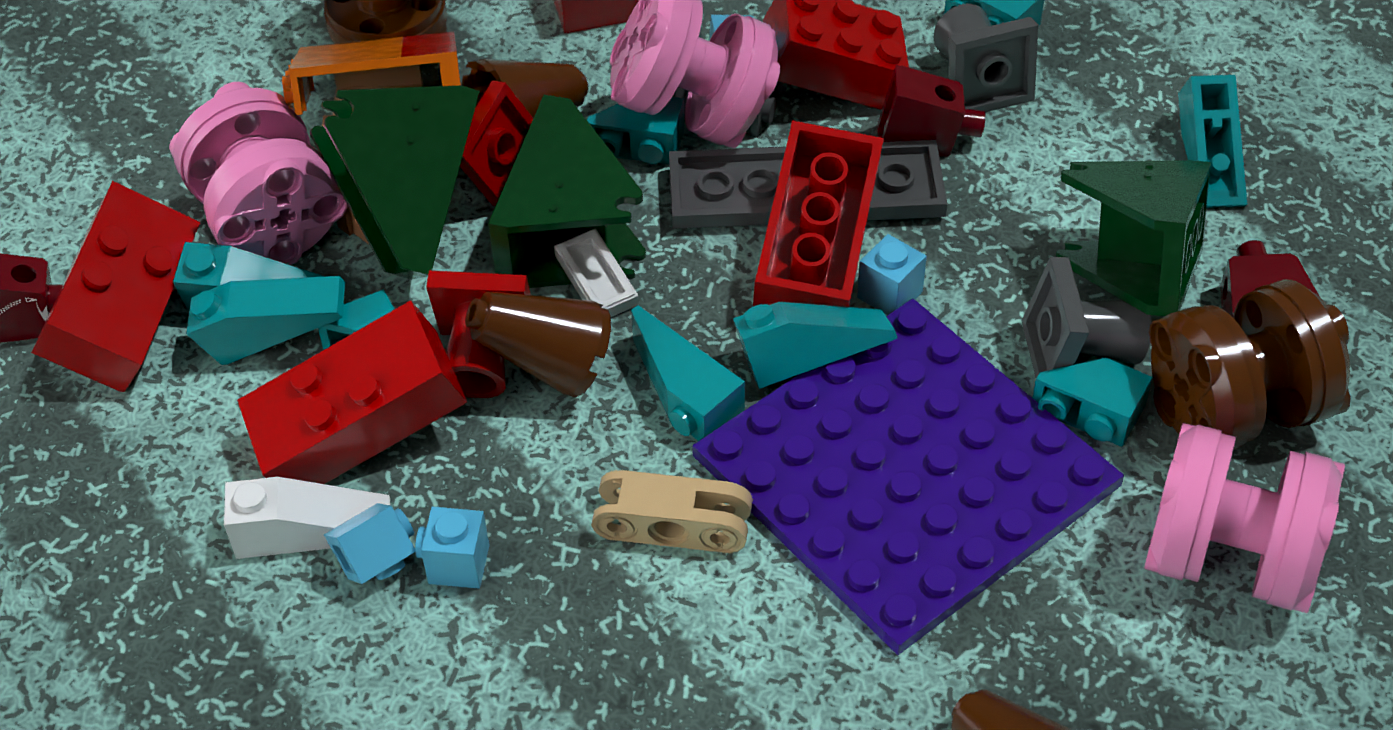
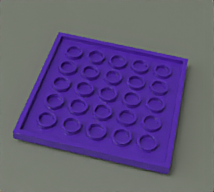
M911 299L886 316L895 329L898 339L797 375L692 445L693 457L717 480L739 484L751 493L753 499L751 513L897 655H900L1121 487L1124 479L1123 473L1045 408L1044 410L1038 409V402L915 299Z

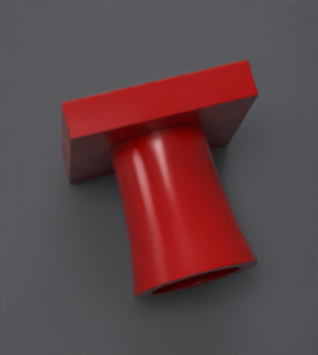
M491 81L474 110L460 163V168L494 207H496L533 120V117L507 83L500 81Z
M429 270L426 285L440 335H450L446 354L464 396L471 398H493L499 396L506 389L504 358L471 338L470 328L465 324L466 314L473 299H480L488 291L531 295L527 275Z

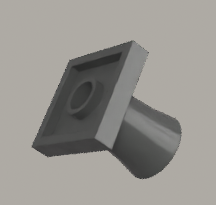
M961 4L953 7L940 18L934 30V44L940 53L949 58L948 79L958 81L963 85L966 109L988 112L1035 100L1038 24L1032 17L992 26L986 12L981 7L974 4Z
M1049 258L1022 318L1035 378H1037L1040 372L1074 365L1078 355L1110 358L1131 364H1140L1144 360L1150 345L1149 327L1151 325V315L1143 313L1121 299L1081 301L1069 258Z

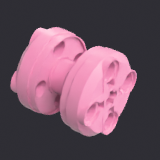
M639 0L624 29L618 35L611 52V100L638 113L644 112L649 115H655L667 105L677 88H682L688 91L685 107V124L687 129L696 133L700 138L735 149L756 119L765 100L772 94L779 78L780 65L777 63L778 46L774 29L750 16L744 17L734 13L719 25L710 40L707 41L699 37L703 16L701 0Z
M243 82L225 84L218 89L214 98L204 103L189 116L180 131L170 141L169 149L174 158L176 169L188 190L203 203L208 227L218 245L232 246L282 263L289 262L292 265L300 259L303 252L321 240L334 222L340 219L346 212L348 204L340 192L329 166L323 160L320 153L310 145L303 120L299 115H295L294 106L291 103L286 104L284 96L274 91L250 88Z
M1183 423L1165 482L1144 569L1181 581L1184 578L1198 582L1209 540L1261 554L1252 597L1265 600L1266 604L1308 614L1323 558L1328 549L1337 518L1338 498L1345 464L1308 452L1301 454L1290 451L1277 492L1226 479L1236 437L1222 434L1221 430Z

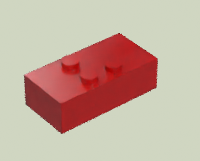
M792 120L755 278L753 307L760 304L771 305L777 302L850 307L884 138Z
M112 181L92 219L31 353L117 391L125 392L144 361L174 288L173 280L184 243L193 242L200 222Z
M411 300L237 400L262 475L265 478L283 477L319 484H326L467 403L437 331Z

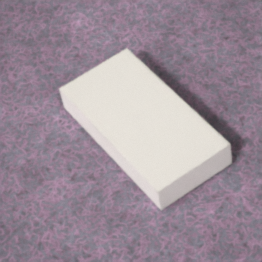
M596 228L554 246L555 257L582 300L596 301L602 304L601 308L609 310L611 317L639 305L637 292Z

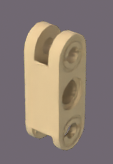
M614 470L606 473L601 478L599 493L609 504L599 506L594 511L591 525L599 536L607 540L722 553L738 552L746 544L748 527L745 520L749 518L753 499L751 493L739 484L719 480L626 470ZM614 519L619 520L621 525H617L612 522H614Z

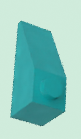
M1236 74L1191 76L1178 92L1181 135L1188 160L1211 162L1207 208L1246 207L1248 203Z
M185 242L173 283L187 310H190L191 297L230 281L325 276L232 246Z
M340 276L227 282L191 297L186 335L218 363L227 365L342 319L345 281Z
M777 302L771 305H756L748 309L745 314L733 318L748 366L759 389L898 339L895 329L883 310Z
M639 305L631 310L633 341L668 419L678 433L683 436L691 435L700 441L745 411L744 380Z

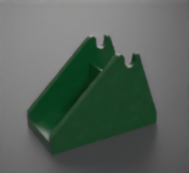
M462 85L338 90L335 96L342 100L324 101L321 103L323 109L332 111L336 116H328L324 120V127L314 126L310 130V136L321 157L329 166L340 192L384 272L408 279L427 277L429 270L433 269L480 91Z
M543 95L488 223L495 274L527 275L529 288L571 285L572 282L555 257L554 246L595 228L619 266L622 261L627 259L641 261L646 258V249L626 224L632 222L631 212L616 208L623 203L633 205L642 203L643 192L569 98ZM620 266L628 279L635 278V271L633 269Z
M1195 160L1070 162V170L1061 171V182L1101 202L1098 241H1065V250H1057L1056 257L1069 258L1073 272L1147 315L1166 317L1171 313L1180 311L1203 251L1211 162Z

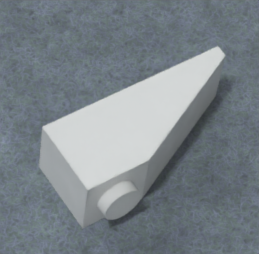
M283 477L225 482L224 527L236 559L330 549L331 547L324 534L377 503L391 505L390 496Z

